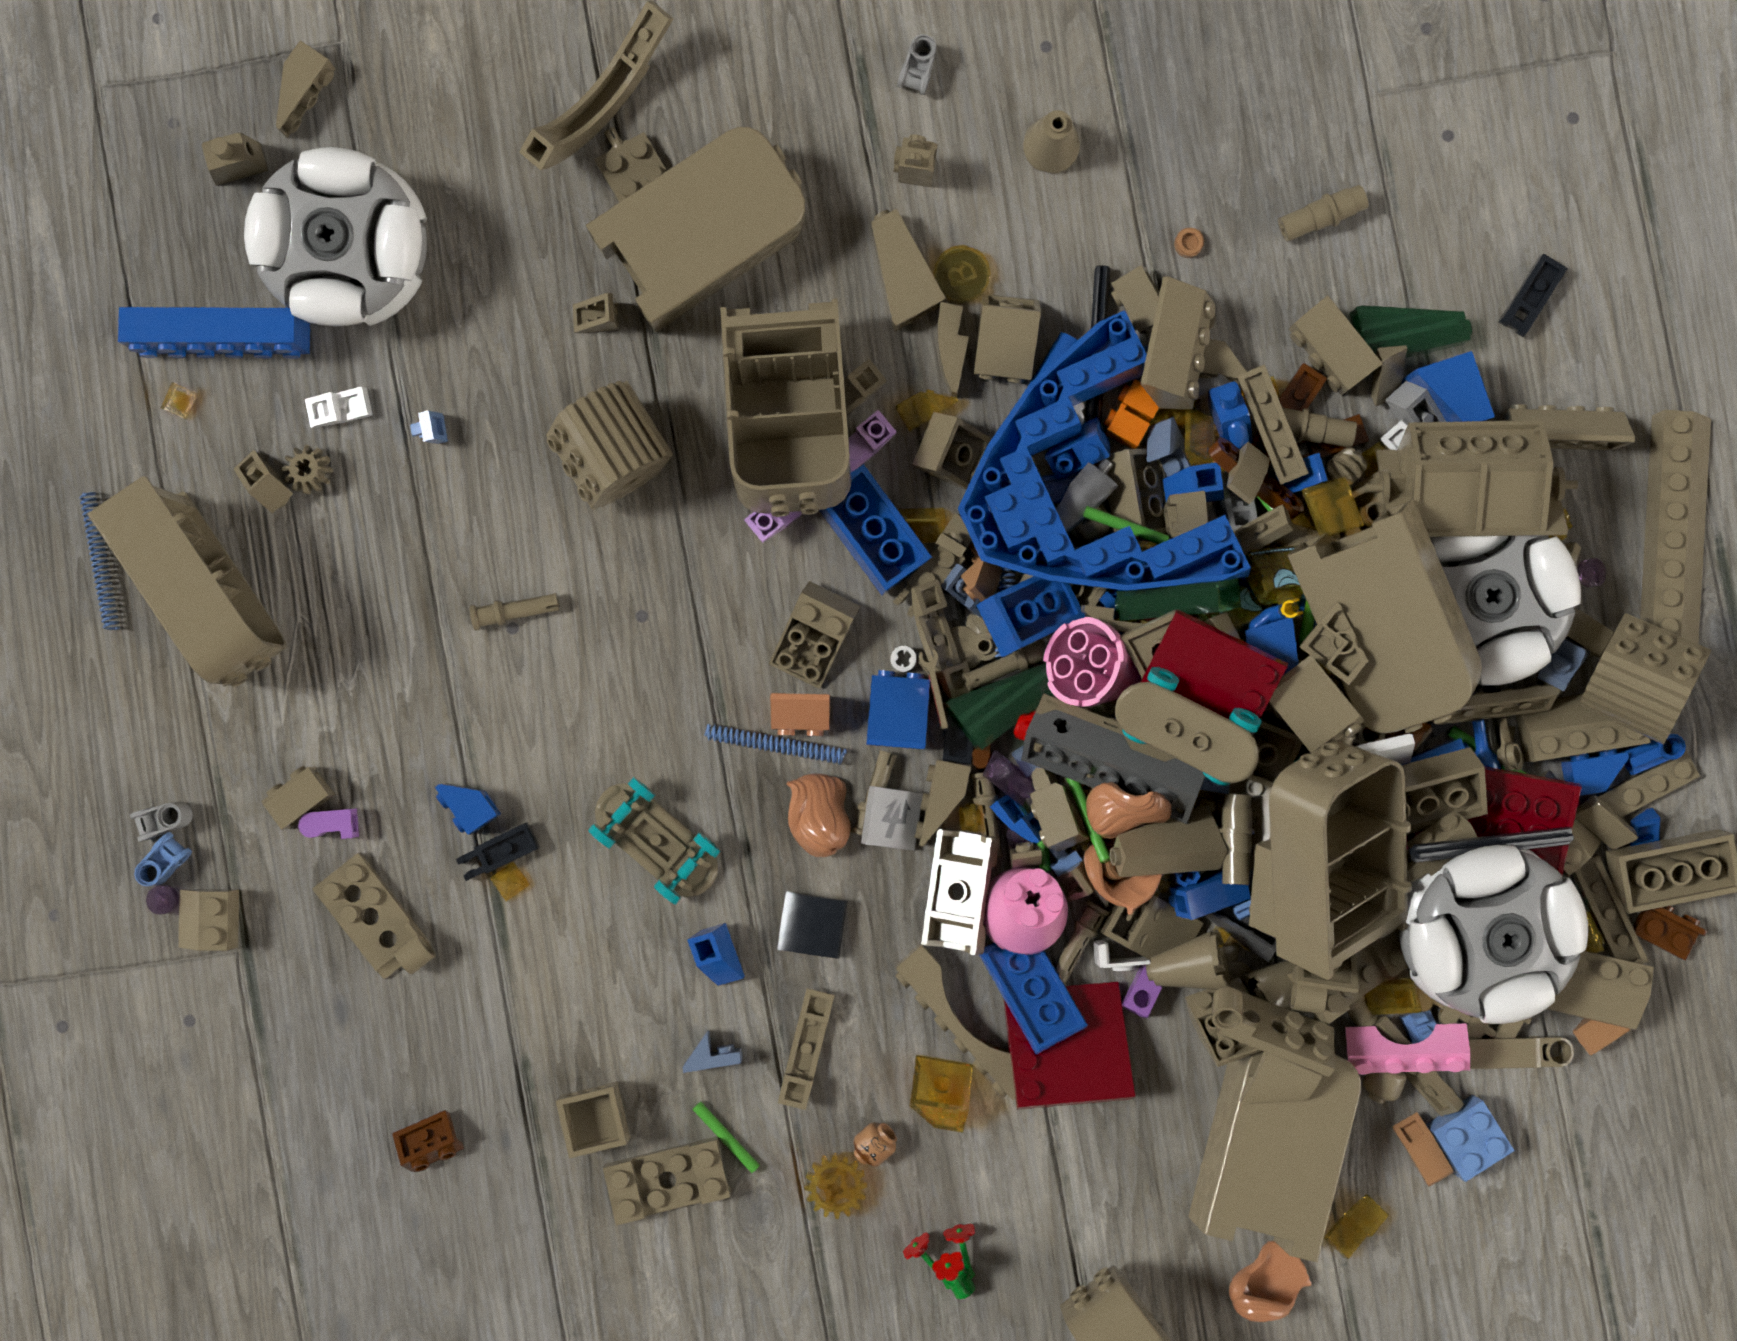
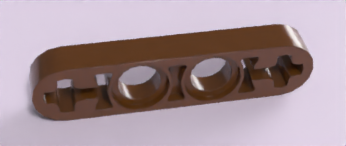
M1221 437L1209 447L1208 452L1210 457L1229 473L1238 463L1240 449L1227 439ZM1267 472L1256 496L1272 509L1283 504L1289 511L1290 519L1294 520L1304 510L1302 501L1283 484L1280 485V482Z

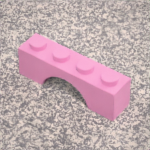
M1467 1023L1436 1024L1428 1038L1419 1043L1409 1045L1389 1041L1380 1034L1376 1026L1345 1027L1348 1061L1357 1069L1359 1074L1386 1072L1391 1074L1400 1072L1428 1073L1431 1071L1460 1072L1470 1070V1046Z

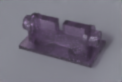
M994 750L983 776L1023 806L1026 798L1031 797L1030 793L1035 792L1032 783L1033 779L1031 777L1026 778L1022 770L998 751Z

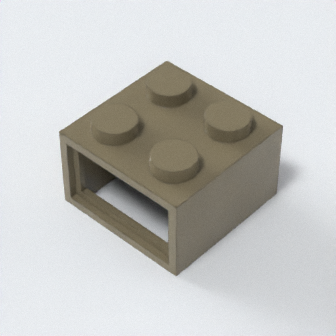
M618 1081L562 1094L556 1100L569 1159L627 1145L631 1137Z

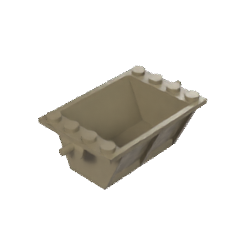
M1544 420L1408 423L1397 450L1376 451L1380 483L1365 484V492H1382L1385 510L1413 499L1429 537L1567 535L1568 528L1561 500L1565 496V489H1578V480L1565 479L1563 467H1554L1553 469L1554 462Z

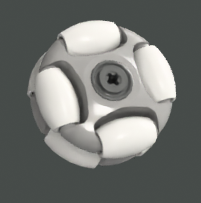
M338 147L316 148L301 152L299 159L296 158L285 164L268 179L262 187V193H254L245 218V249L249 264L257 266V273L266 288L277 300L290 308L293 316L309 323L323 326L360 325L363 322L371 326L396 314L413 298L422 283L419 274L423 272L427 254L426 227L423 225L427 217L420 200L412 188L402 177L382 163L376 164L374 158L359 151Z
M1548 535L1430 537L1481 659L1482 673L1478 684L1502 685L1512 683L1535 674L1551 662V654L1557 651L1569 633L1576 612L1574 606L1581 604L1579 575L1569 551L1557 536L1549 538Z
M1510 845L1480 847L1451 859L1434 875L1430 876L1427 873L1420 879L1410 882L1412 884V891L1407 893L1408 916L1406 923L1408 928L1404 931L1399 930V940L1404 959L1410 969L1411 979L1431 999L1475 1018L1479 1017L1483 1023H1515L1529 1019L1547 1009L1555 1002V995L1559 994L1572 978L1581 957L1580 953L1586 950L1588 919L1578 890L1570 878L1562 877L1554 867L1528 849L1518 850L1515 846Z

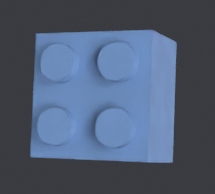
M1474 1095L1462 1101L1464 1105L1458 1112L1444 1116L1439 1115L1426 1124L1451 1165L1454 1174L1464 1182H1467L1515 1151L1484 1101Z

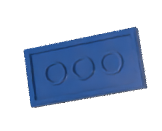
M995 943L984 947V953L979 954L1036 1055L1087 1028L1088 1024L1045 951L1025 955L1001 949Z

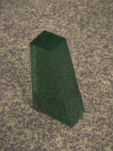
M1361 305L1350 312L1353 327L1375 355L1377 348L1406 345V358L1461 346L1471 340L1472 326L1470 320L1466 319L1464 311Z
M1239 578L1150 589L1116 591L1117 598L1115 600V609L1119 614V621L1158 618L1177 609L1191 615L1222 612L1242 607Z
M1046 663L948 699L942 704L975 749L983 750L1014 726L1020 715L1024 713L1029 714L1037 708L1043 694L1048 696L1054 694L1047 685L1049 680Z

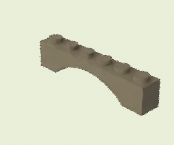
M920 943L895 965L898 971L895 975L905 988H908L910 985L918 993L915 999L925 1010L930 1007L936 1013L935 1022L944 1032L948 1029L951 1030L957 1037L953 1040L954 1043L964 1054L969 1051L976 1060L972 1063L982 1075L985 1076L987 1073L991 1075L995 1080L992 1085L1003 1098L1008 1095L1014 1100L1015 1091L1009 1049L984 1041L961 1023L945 996L940 963Z

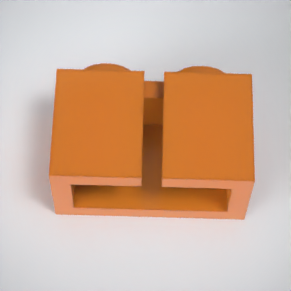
M1135 379L1131 386L1125 384L1117 398L1121 401L1117 412L1111 409L1104 422V425L1108 426L1105 432L1106 435L1130 449L1138 447L1150 425L1151 419L1154 418L1159 409L1142 387L1141 382Z

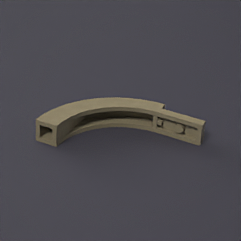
M647 1L614 58L594 85L561 116L548 124L532 128L519 153L538 169L544 170L567 159L588 143L613 118L643 79L650 67L647 64L674 18L655 2Z

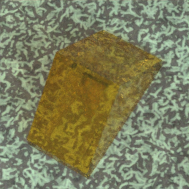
M1408 978L1382 982L1364 995L1366 1005L1372 1015L1422 1012L1417 985Z

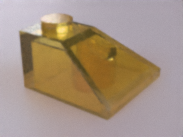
M916 1055L909 1106L934 1128L963 1133L969 1112L973 1065Z

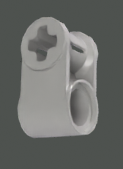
M921 34L912 40L906 61L903 63L897 87L902 88L905 86L918 90L921 95H925L936 54V44L932 37ZM924 46L931 52L927 56H919L915 51L917 48Z
M183 802L165 803L130 814L131 819L135 820L139 832L138 842L154 839L167 832L185 827L191 822L193 816L190 806ZM173 808L178 812V820L176 822L172 821L170 815Z

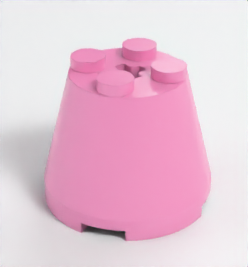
M1084 617L1069 624L1064 623L1052 635L1045 649L1043 661L1046 662L1049 680L1047 685L1059 700L1070 705L1091 707L1117 700L1121 693L1129 686L1140 683L1141 676L1123 640L1120 638L1121 634L1110 624L1095 618Z
M1022 867L1006 870L990 882L984 925H986V934L998 947L1013 953L1032 955L1046 950L1061 936L1067 923L1068 905L1063 890L1051 875L1042 869ZM1036 900H1038V901L1036 902V907H1035L1033 904H1031V903L1035 902Z

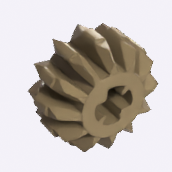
M305 445L303 451L297 447L293 448L295 457L286 455L285 460L290 462V465L282 467L283 472L289 473L284 479L285 482L288 484L293 483L292 489L299 492L302 489L303 493L307 495L311 494L312 488L317 492L322 491L320 483H330L325 474L334 472L333 468L326 466L331 461L330 457L322 456L323 450L320 448L313 450L310 445ZM306 465L312 469L310 474L303 470Z
M1347 447L1337 453L1323 466L1328 481L1322 486H1328L1329 492L1332 495L1347 489L1366 471L1367 462L1363 459L1364 457L1353 447Z

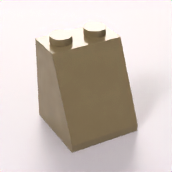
M982 294L974 374H979L980 378L994 380L996 376L1008 377L1007 380L1014 383H1024L1025 380L1032 379L1041 315L1039 300Z
M1312 655L1281 678L1269 700L1311 753L1319 749L1324 743L1339 741L1344 736L1350 738L1362 728L1360 724L1365 721Z

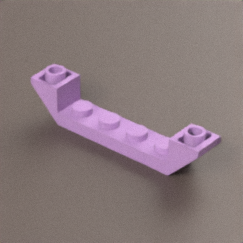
M879 410L856 427V432L848 438L851 472L872 458L897 433ZM801 511L789 512L787 516L775 517L771 513L753 512L744 521L763 543L788 527L802 513Z

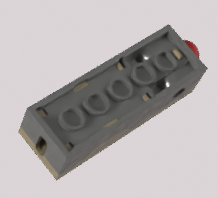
M1043 694L1036 711L1020 715L1014 729L1015 737L1024 741L1022 761L1092 788L1104 782H1114L1123 791L1136 796L1145 795L1149 792L1161 793L1172 805L1170 818L1185 824L1188 823L1205 778L1203 772L1149 744H1140L1130 740L1123 734L1117 719L1106 718L1093 713L1086 707L1070 705L1062 702L1056 696L1051 697Z

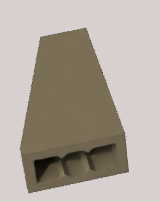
M897 208L891 212L887 209L874 216V221L871 222V231L888 310L895 332L939 309L941 302H946L942 290Z
M1201 806L1192 810L1187 824L1169 818L1165 823H1151L1117 835L1114 847L1110 849V861L1113 866H1116L1119 877L1219 870L1227 853V848L1209 806Z

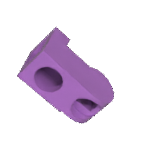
M357 808L306 813L299 820V830L302 835L308 838L320 837L327 832L340 831L341 839L359 837Z
M1146 965L1140 966L1127 994L1121 1000L1124 1009L1142 1018H1148L1162 989L1161 986H1156L1154 981H1149Z

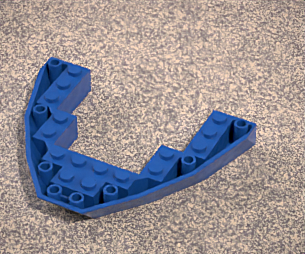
M1125 310L1094 325L1028 385L987 445L958 507V511L977 553L983 562L1048 581L1124 591L1248 577L1251 567L1225 515L1143 552L1130 526L1075 550L1034 464L1032 455L1082 433L1081 422L1073 406L1143 375L1147 354Z

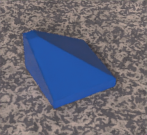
M1653 808L1646 809L1630 820V826L1634 828L1639 837L1631 842L1630 846L1660 841V816Z

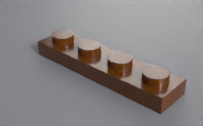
M1305 363L1301 364L1278 398L1282 408L1299 411L1307 409L1327 378ZM1257 430L1251 444L1270 458L1260 432Z

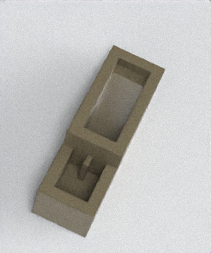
M941 302L937 325L939 363L950 397L956 398L969 337L958 335L963 306Z

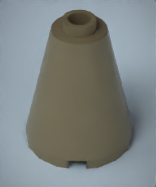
M1060 110L1052 111L1035 121L1028 128L1024 137L1023 151L1027 161L1036 170L1057 174L1067 170L1075 162L1080 151V139L1067 113Z
M1218 930L1210 931L1152 956L1150 964L1146 965L1149 981H1154L1156 986L1216 990L1229 987L1228 984H1231L1229 960L1227 953L1224 954L1222 948L1219 947V945H1225Z
M1283 961L1246 972L1240 977L1241 981L1245 980L1246 984L1244 987L1249 995L1287 1010H1292L1291 992L1293 981L1289 979L1287 974L1294 969L1295 964Z

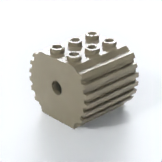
M616 381L614 384H607L605 387L602 386L596 391L588 393L585 397L582 396L573 404H569L563 411L558 413L546 434L550 449L554 453L557 452L562 460L564 472L568 477H572L578 486L577 490L580 498L587 502L593 510L613 503L646 484L647 481L661 472L673 456V453L628 381Z
M1625 613L1598 662L1578 706L1664 745L1710 655L1711 649Z

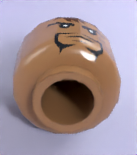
M870 1123L854 1137L855 1157L862 1164L867 1163L875 1167L881 1165L896 1151V1134L885 1123Z

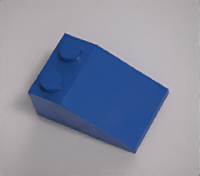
M1034 576L996 593L976 605L1001 657L1054 633L1064 623L1069 624L1072 621L1086 617L1081 612V606L1069 583L1048 581Z

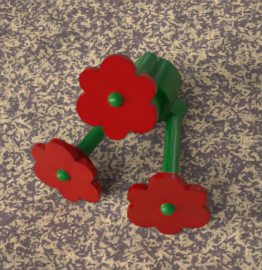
M958 1224L943 1232L946 1241L959 1243L961 1253H944L941 1255L940 1260L934 1262L925 1252L930 1241L928 1239L930 1235L927 1232L923 1233L920 1237L914 1238L911 1244L903 1250L904 1257L907 1260L912 1256L914 1258L921 1256L936 1273V1278L943 1281L946 1289H951L955 1298L965 1299L975 1291L976 1287L972 1281L975 1273L971 1267L965 1243L970 1239V1236L975 1234L974 1224Z

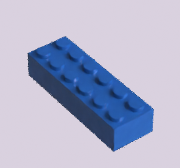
M119 307L118 342L128 347L129 351L139 353V356L143 358H157V354H168V357L186 358V354H196L199 358H214L215 354H225L227 358L239 359L243 358V354H254L256 358L269 359L272 358V354H283L284 358L298 359L300 354H310V323L293 316L290 308Z

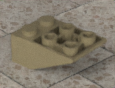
M809 581L797 600L769 664L820 689L861 606Z
M1153 895L1152 899L1139 906L1132 915H1128L1127 908L1114 904L1100 932L1150 960L1154 955L1196 938L1204 923L1197 919L1190 920L1176 916L1174 907Z
M1240 977L1231 980V984H1228L1230 988L1247 993ZM1206 989L1186 996L1185 999L1192 1024L1216 1066L1220 1067L1261 1052L1262 1050L1218 1034V1028L1212 1022L1213 994L1217 990Z

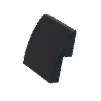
M786 892L778 950L839 959L848 901Z

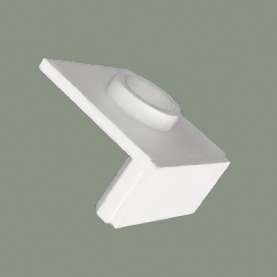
M1104 940L1093 941L1095 963L1100 968L1112 967L1113 971L1135 970L1136 965L1150 964V960L1144 956L1109 959L1108 944Z

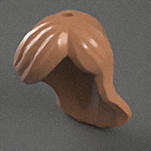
M817 773L804 775L797 780L788 781L787 785L792 790L788 823L793 837L812 856L828 857L834 855L837 850L846 845L851 831L850 820L844 809L847 792L845 783L840 778Z
M1114 782L1099 784L1089 793L1086 800V812L1091 827L1104 838H1117V835L1131 831L1144 823H1165L1171 816L1172 805L1161 793L1149 792L1145 795L1136 796L1123 791Z
M1116 838L1104 840L1108 851L1114 847ZM1093 844L1089 846L1084 854L1085 869L1095 890L1110 903L1127 908L1128 915H1132L1139 906L1153 898L1164 875L1132 876L1119 880H1110L1103 874L1102 863H1100Z
M1268 1241L1262 1246L1258 1258L1252 1264L1237 1272L1229 1286V1296L1234 1309L1243 1318L1254 1322L1274 1321L1289 1315L1299 1291L1304 1286H1311V1281L1309 1280L1307 1269L1300 1258L1289 1256L1275 1241Z

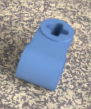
M167 832L154 844L151 851L136 866L134 872L136 881L142 886L162 885L190 857L192 851L189 848L185 849L173 839L174 835L171 832ZM151 865L157 870V876L153 881L147 875V870Z

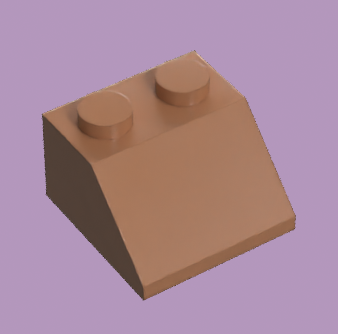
M771 693V729H778V735H795V730H807L806 736H824V730L830 731V694Z

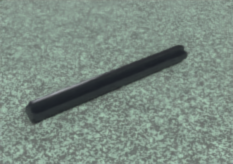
M1099 265L1094 270L1091 328L1098 322L1108 318L1111 272L1109 266ZM1103 393L1087 400L1085 423L1097 418L1101 424Z
M1560 827L1414 844L1409 849L1412 861L1424 862L1455 858L1468 851L1491 845L1515 846L1518 850L1567 845L1574 840V835L1571 828Z

